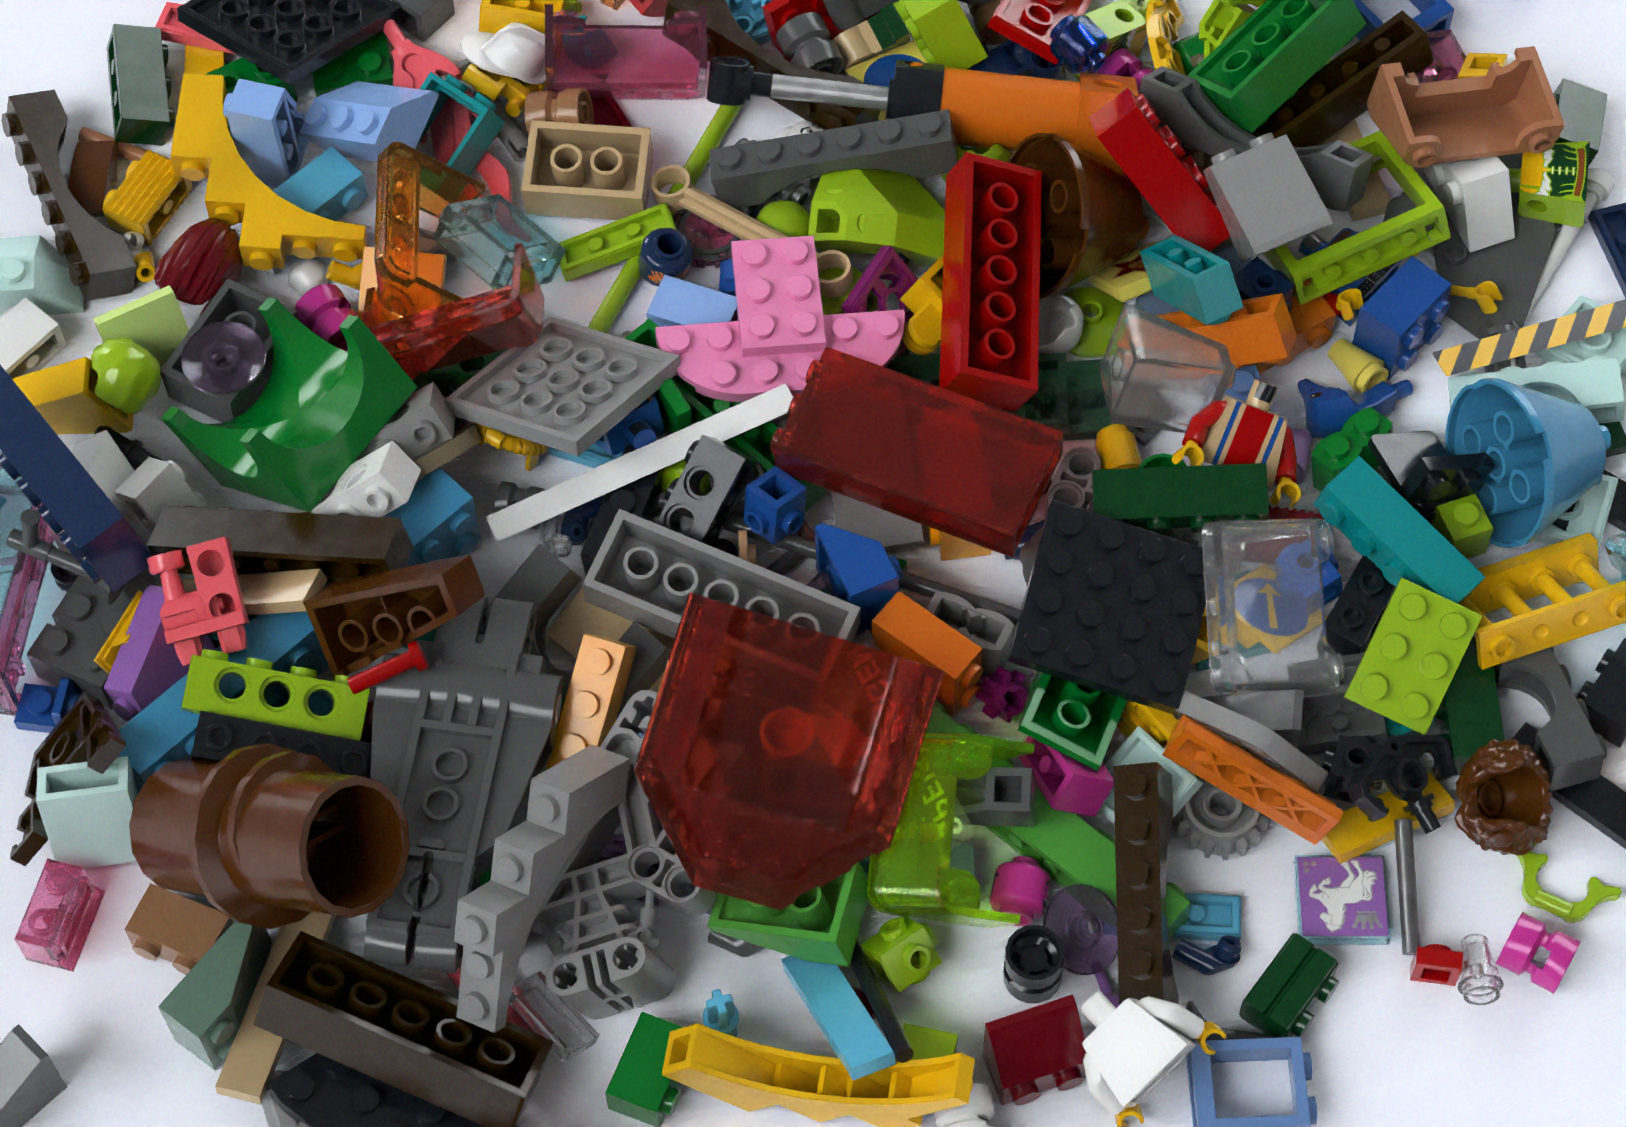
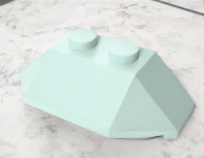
M41 235L0 238V318L7 309L14 307L25 297L47 315L85 312V299L79 286H74L70 279L67 259L61 256L58 250Z

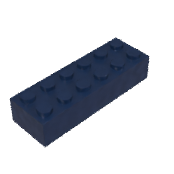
M0 365V464L14 481L20 476L22 477L15 483L35 508L43 503L36 510L55 534H59V539L73 557L80 562L79 564L92 581L96 584L103 579L114 593L148 567L147 558L152 557V554L115 505Z

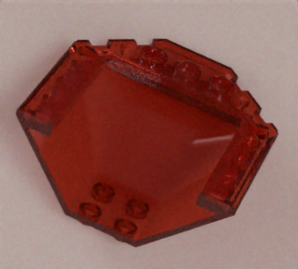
M689 592L634 767V773L692 885L781 910L795 902V898L816 886L821 887L851 870V866L870 855H877L888 849L895 834L945 671Z

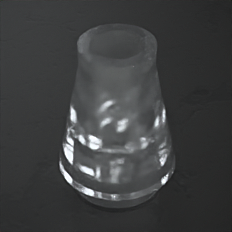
M1482 934L1467 935L1461 940L1463 965L1458 978L1457 988L1463 994V998L1467 1003L1487 1005L1499 999L1500 990L1503 988L1504 983L1490 950L1488 938Z

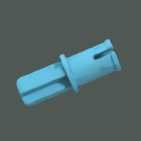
M720 989L711 991L712 999L706 1001V1008L703 1012L704 1025L737 1037L739 1011L733 1004L732 995H722Z

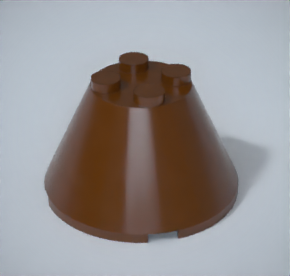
M1052 133L1030 135L1020 142L1010 155L1008 163L1042 171L1040 298L1057 295L1122 260L1133 252L1139 239L1146 238L1149 231V221L1143 215L1140 191L1133 182L1061 136Z

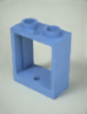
M1301 1037L1205 1041L1206 1044L1216 1051L1214 1055L1206 1054L1198 1043L1193 1041L1196 1047L1186 1056L1193 1127H1311V1125L1317 1124L1316 1099L1314 1096L1308 1097L1306 1081L1312 1080V1060L1309 1052L1303 1053ZM1288 1060L1294 1115L1216 1118L1211 1063Z

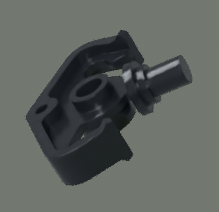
M1392 735L1376 742L1349 783L1348 793L1350 799L1368 817L1369 821L1374 822L1386 817L1389 809L1385 807L1381 798L1374 797L1370 791V784L1372 782H1384L1396 798L1408 802L1402 808L1405 813L1410 812L1411 816H1416L1425 834L1438 829L1441 825L1431 808L1433 806L1431 800L1435 797L1433 793L1425 796L1422 795V791L1428 783V774L1426 768L1419 760L1425 752L1432 755L1434 759L1432 770L1436 775L1437 781H1445L1456 776L1458 770L1455 769L1452 751L1445 738L1440 735Z

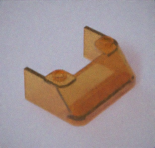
M392 142L379 153L377 159L374 264L378 304L386 318L444 345L484 316V308L418 277L419 209L447 222L483 194L486 185L402 142Z

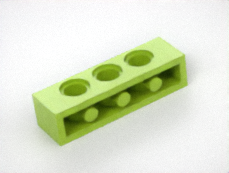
M202 649L201 656H191L180 711L196 714L204 711L357 741L361 739L370 689L354 695L347 682V678L350 676L335 675L334 682L317 679L318 671L303 667L291 666L290 673L272 670L273 662L256 658H247L245 665L228 662L229 654L209 649ZM236 675L241 678L245 686L242 696L236 699H229L221 694L219 681L224 676ZM272 683L283 685L289 694L287 704L282 707L268 705L263 696L265 687ZM324 692L330 696L333 707L328 715L318 716L311 712L308 706V699L312 693Z

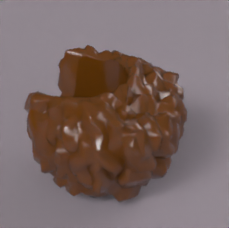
M1490 740L1485 746L1478 748L1463 765L1459 772L1460 777L1456 782L1457 796L1462 801V804L1458 808L1454 819L1457 827L1475 844L1480 845L1482 850L1492 849V851L1500 852L1502 855L1513 854L1521 856L1531 852L1543 840H1547V834L1549 833L1547 827L1551 823L1549 816L1554 809L1549 801L1553 795L1549 791L1551 783L1548 781V772L1544 770L1545 767L1542 765L1544 762L1543 758L1537 756L1530 745H1520L1518 740Z

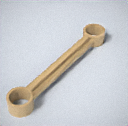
M664 166L658 169L651 178L650 185L655 203L659 205L667 202L670 212L680 211L685 208L742 240L788 237L692 186L688 171L681 166ZM681 183L684 185L676 193L664 194L660 192L668 184ZM837 250L816 252L818 276L830 268H840L845 271L839 278L833 280L819 278L821 296L836 298L846 294L854 282L848 256Z

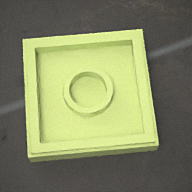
M170 285L93 318L102 342L118 337L130 338L139 346L147 349L158 360L160 370L189 332Z

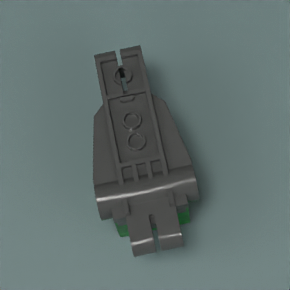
M484 596L459 616L437 627L434 642L416 640L423 648L429 663V669L419 672L417 667L378 684L376 687L373 705L370 779L380 781L397 796L408 821L410 848L405 873L392 896L376 910L368 913L364 941V959L366 961L407 967L414 951V965L416 968L455 974L461 968L464 946L454 942L458 900L491 880L495 838L526 821L531 778L546 770L554 751L558 723L565 702L564 676L547 674L544 657L530 655L537 612L536 604L533 602L495 598L489 615V599L487 596ZM386 653L382 662H385L400 654Z

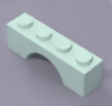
M1593 356L1579 362L1563 363L1551 361L1538 367L1520 368L1510 366L1497 372L1479 374L1469 371L1461 373L1456 377H1448L1450 408L1457 394L1466 385L1473 384L1484 378H1498L1560 399L1579 403L1592 413L1598 424L1624 421L1625 397L1618 357Z

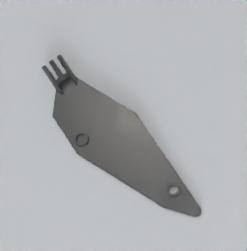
M1523 153L1497 156L1507 168L1521 169ZM1511 193L1515 231L1514 239L1470 253L1448 213L1445 212L1451 238L1433 246L1436 272L1452 283V285L1476 287L1484 281H1493L1503 297V300H1494L1498 308L1496 312L1485 314L1481 311L1476 300L1449 295L1448 301L1451 305L1445 315L1478 339L1524 327L1555 237L1553 222L1522 217L1518 214L1519 193ZM1525 355L1514 358L1516 367L1527 368ZM1511 359L1498 362L1499 371L1511 366ZM1494 364L1484 366L1485 373L1495 372Z

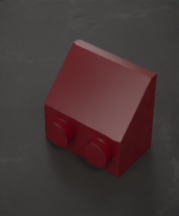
M1073 994L985 1023L982 1057L1001 1105L1014 1102L1015 1105H1024L1036 1100L1041 1092L1056 1087L1059 1091L1069 1090L1084 1081L1083 1078L1086 1075L1083 1058L1086 1051L1082 1042L1085 1040Z

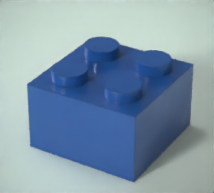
M1412 256L1361 306L1352 344L1383 360L1384 368L1388 370V380L1400 369L1406 371L1418 357V350L1425 343L1429 346L1432 345L1443 332L1444 325L1441 322L1451 305L1448 297L1452 283Z

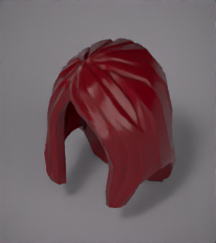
M209 218L190 226L160 259L154 275L155 284L159 289L170 285L176 299L191 305H203L208 302L201 311V315L227 278L238 282L241 276L243 260L239 248L240 237L235 229H231L230 224L216 218Z

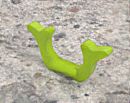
M1531 851L1525 855H1516L1523 869L1521 892L1525 901L1531 906H1536L1564 919L1565 922L1575 923L1582 921L1596 906L1603 902L1616 901L1622 893L1619 887L1602 885L1598 878L1591 877L1587 883L1586 898L1581 902L1570 903L1542 890V887L1536 881L1537 873L1548 862L1549 858L1546 854H1534Z

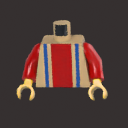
M1255 379L1246 401L1226 394L1222 400H1214L1192 416L1182 441L1183 447L1172 456V462L1175 465L1183 459L1184 455L1189 458L1190 466H1201L1203 461L1212 465L1266 463L1267 486L1272 487L1274 481L1278 485L1270 496L1272 505L1276 506L1279 503L1281 493L1289 496L1290 509L1295 506L1301 497V490L1296 484L1297 455L1293 432L1287 425L1286 418L1269 411L1278 387Z

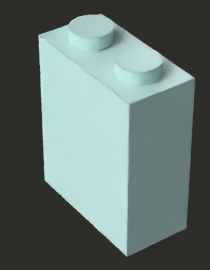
M128 756L116 758L104 774L88 767L87 762L38 768L36 803L59 872L137 862L132 853L129 824L134 801L139 792Z

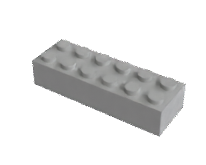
M621 509L618 510L582 584L587 603L633 622L635 621L647 628L826 701L860 626L861 607Z

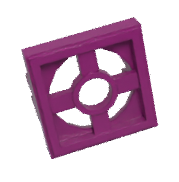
M882 246L841 308L845 313L868 312L867 295L872 290L878 298L879 311H887V298L891 293H894L899 301L898 310L904 309L905 325L914 313L909 308L907 312V306L900 298L918 278L891 246ZM881 279L890 280L891 283L888 287H886V285L881 281ZM903 339L895 359L889 363L898 362L906 350L907 346Z

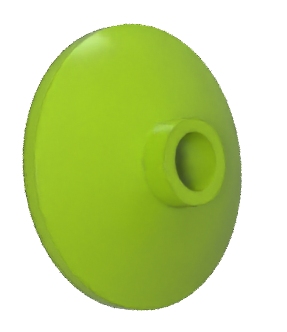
M1097 287L1076 288L1063 294L1072 298L1080 306L1084 315L1081 337L1077 345L1068 353L1083 358H1099L1118 350L1116 340L1126 320H1131L1124 302L1117 300ZM1087 313H1092V314H1095V315H1097V316H1095V317H1088V316H1086L1085 314H1087Z

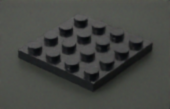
M190 0L177 8L179 22L289 85H292L383 30L387 20L393 19L397 22L401 19V6L391 0Z
M1052 500L1046 515L1007 662L1176 715L1177 712L1175 710L1179 709L1184 694L1218 552Z

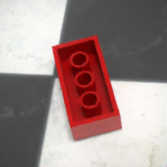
M1128 87L1089 117L1096 137L1174 235L1176 234L1209 252L1230 237L1211 189L1208 190L1207 188L1209 185L1202 168L1191 155L1186 159L1183 158L1186 153L1180 145L1181 142L1167 124L1162 128L1158 126L1161 121L1156 115V110L1143 93L1136 97Z

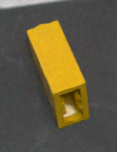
M87 357L12 378L57 435L94 434L99 426H109L118 433L132 431L134 414L125 413L96 396L95 387L98 374L93 370L92 361Z

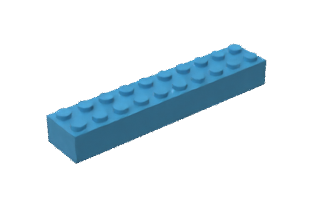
M440 467L430 472L414 486L407 503L384 515L392 518H401L413 544V549L405 567L470 554L481 540L473 497ZM307 611L257 615L250 621V624L245 625L247 649L231 653L228 657V662L244 665L247 658L273 662L272 670L290 673L291 666L308 668L318 671L317 678L329 668ZM221 646L218 647L215 651L222 652ZM188 673L119 729V732L126 741V747L118 757L128 756L138 792H140L148 777L166 763L191 758L200 714L180 711ZM227 675L219 681V690L224 697L236 699L243 695L245 686L238 676ZM272 683L264 689L263 696L268 705L282 707L288 702L289 694L283 685Z

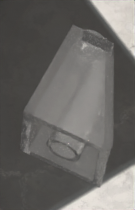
M1124 305L1100 364L1099 373L1111 423L1186 433L1192 416L1214 400H1222L1227 388H1232L1236 377L1235 364L1231 363L1226 345L1133 306Z

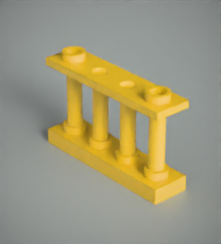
M1586 533L1478 568L1485 578L1471 595L1460 604L1483 615L1475 631L1478 666L1483 670L1626 623V580L1611 585L1599 573L1597 539L1590 533ZM1584 581L1593 591L1572 598L1563 588ZM1545 594L1553 604L1532 611L1524 600ZM1505 607L1514 617L1492 623L1484 613Z

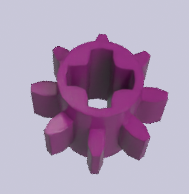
M1000 665L997 666L996 672L987 676L982 675L980 685L982 690L975 694L977 699L986 704L982 712L992 719L998 716L1007 723H1011L1012 716L1022 713L1026 703L1029 688L1022 685L1025 682L1026 676L1016 669L1010 672Z

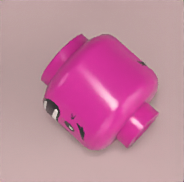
M1026 856L1014 857L1013 861L999 865L994 873L989 898L991 908L1004 923L1020 927L1032 925L1033 921L1042 918L1047 911L1052 885L1051 877L1046 870L1039 867L1037 860Z

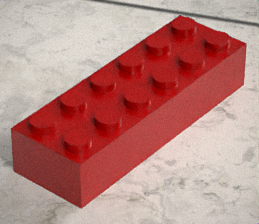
M966 152L946 175L939 394L1017 411L1038 391L1042 171Z

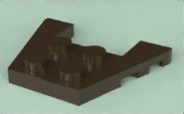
M85 691L34 752L24 794L32 800L19 816L16 828L24 833L23 839L19 845L15 844L12 846L10 853L11 860L25 867L48 840L36 803L38 768L87 762L88 767L104 774L126 747V741L101 701Z

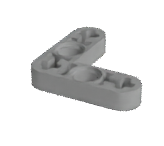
M1184 691L1179 709L1175 710L1177 715L1181 717L1185 714L1225 739L1249 749L1269 765L1317 793L1320 791L1329 773L1280 735L1259 722Z

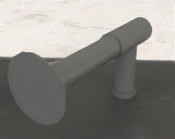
M28 509L21 513L22 531L14 528L10 532L6 543L8 547L43 562H50L92 581L79 564L80 562L72 554L39 539L40 514L36 510ZM103 579L96 583L105 590L108 595L107 600L109 604L116 601L125 586L123 585L113 593Z

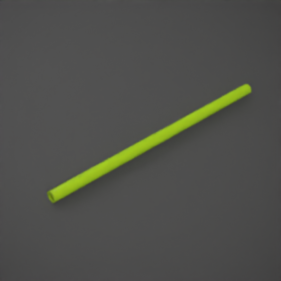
M743 105L719 106L683 166L690 175L692 186L695 187L710 162V149L719 147ZM673 183L667 194L680 191L684 185ZM676 211V212H671L672 218H674V215H675L678 211ZM639 255L631 257L626 261L587 328L608 333L642 276L638 266Z

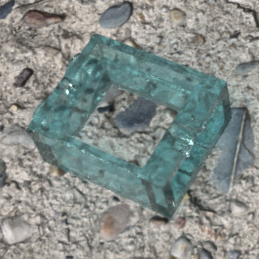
M500 194L447 204L439 216V224L433 236L439 244L498 294L550 283L566 251L563 246Z

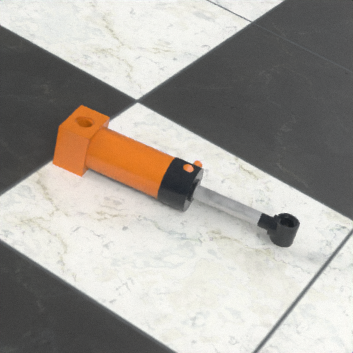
M717 56L710 59L706 99L715 104L738 106L744 105L746 101H750L751 96L884 110L886 111V119L949 109L957 145L989 149L995 144H1000L1005 149L1014 151L1018 144L1030 135L1052 133L1061 136L1121 175H1126L1096 137L1089 117L1128 87L1136 97L1139 94L1136 78L1080 72L1079 82L950 68L944 67L941 64L896 60L894 79H890L889 87L754 72V66L750 65L747 60L736 57Z

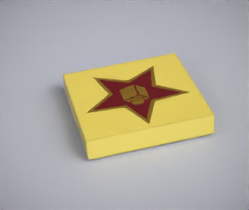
M1159 241L1133 250L1127 257L1088 277V282L1121 302H1126L1152 291L1140 251Z

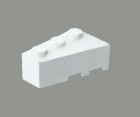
M1497 156L1438 163L1422 168L1470 253L1515 238L1509 169Z

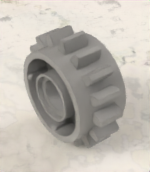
M1195 775L1203 785L1173 818L1174 822H1181L1177 828V836H1186L1189 841L1188 848L1191 851L1195 848L1204 852V857L1208 859L1211 855L1221 856L1223 860H1228L1229 855L1236 852L1242 857L1246 855L1248 844L1257 847L1261 839L1260 832H1266L1269 819ZM1223 807L1231 814L1228 816H1218L1211 809Z

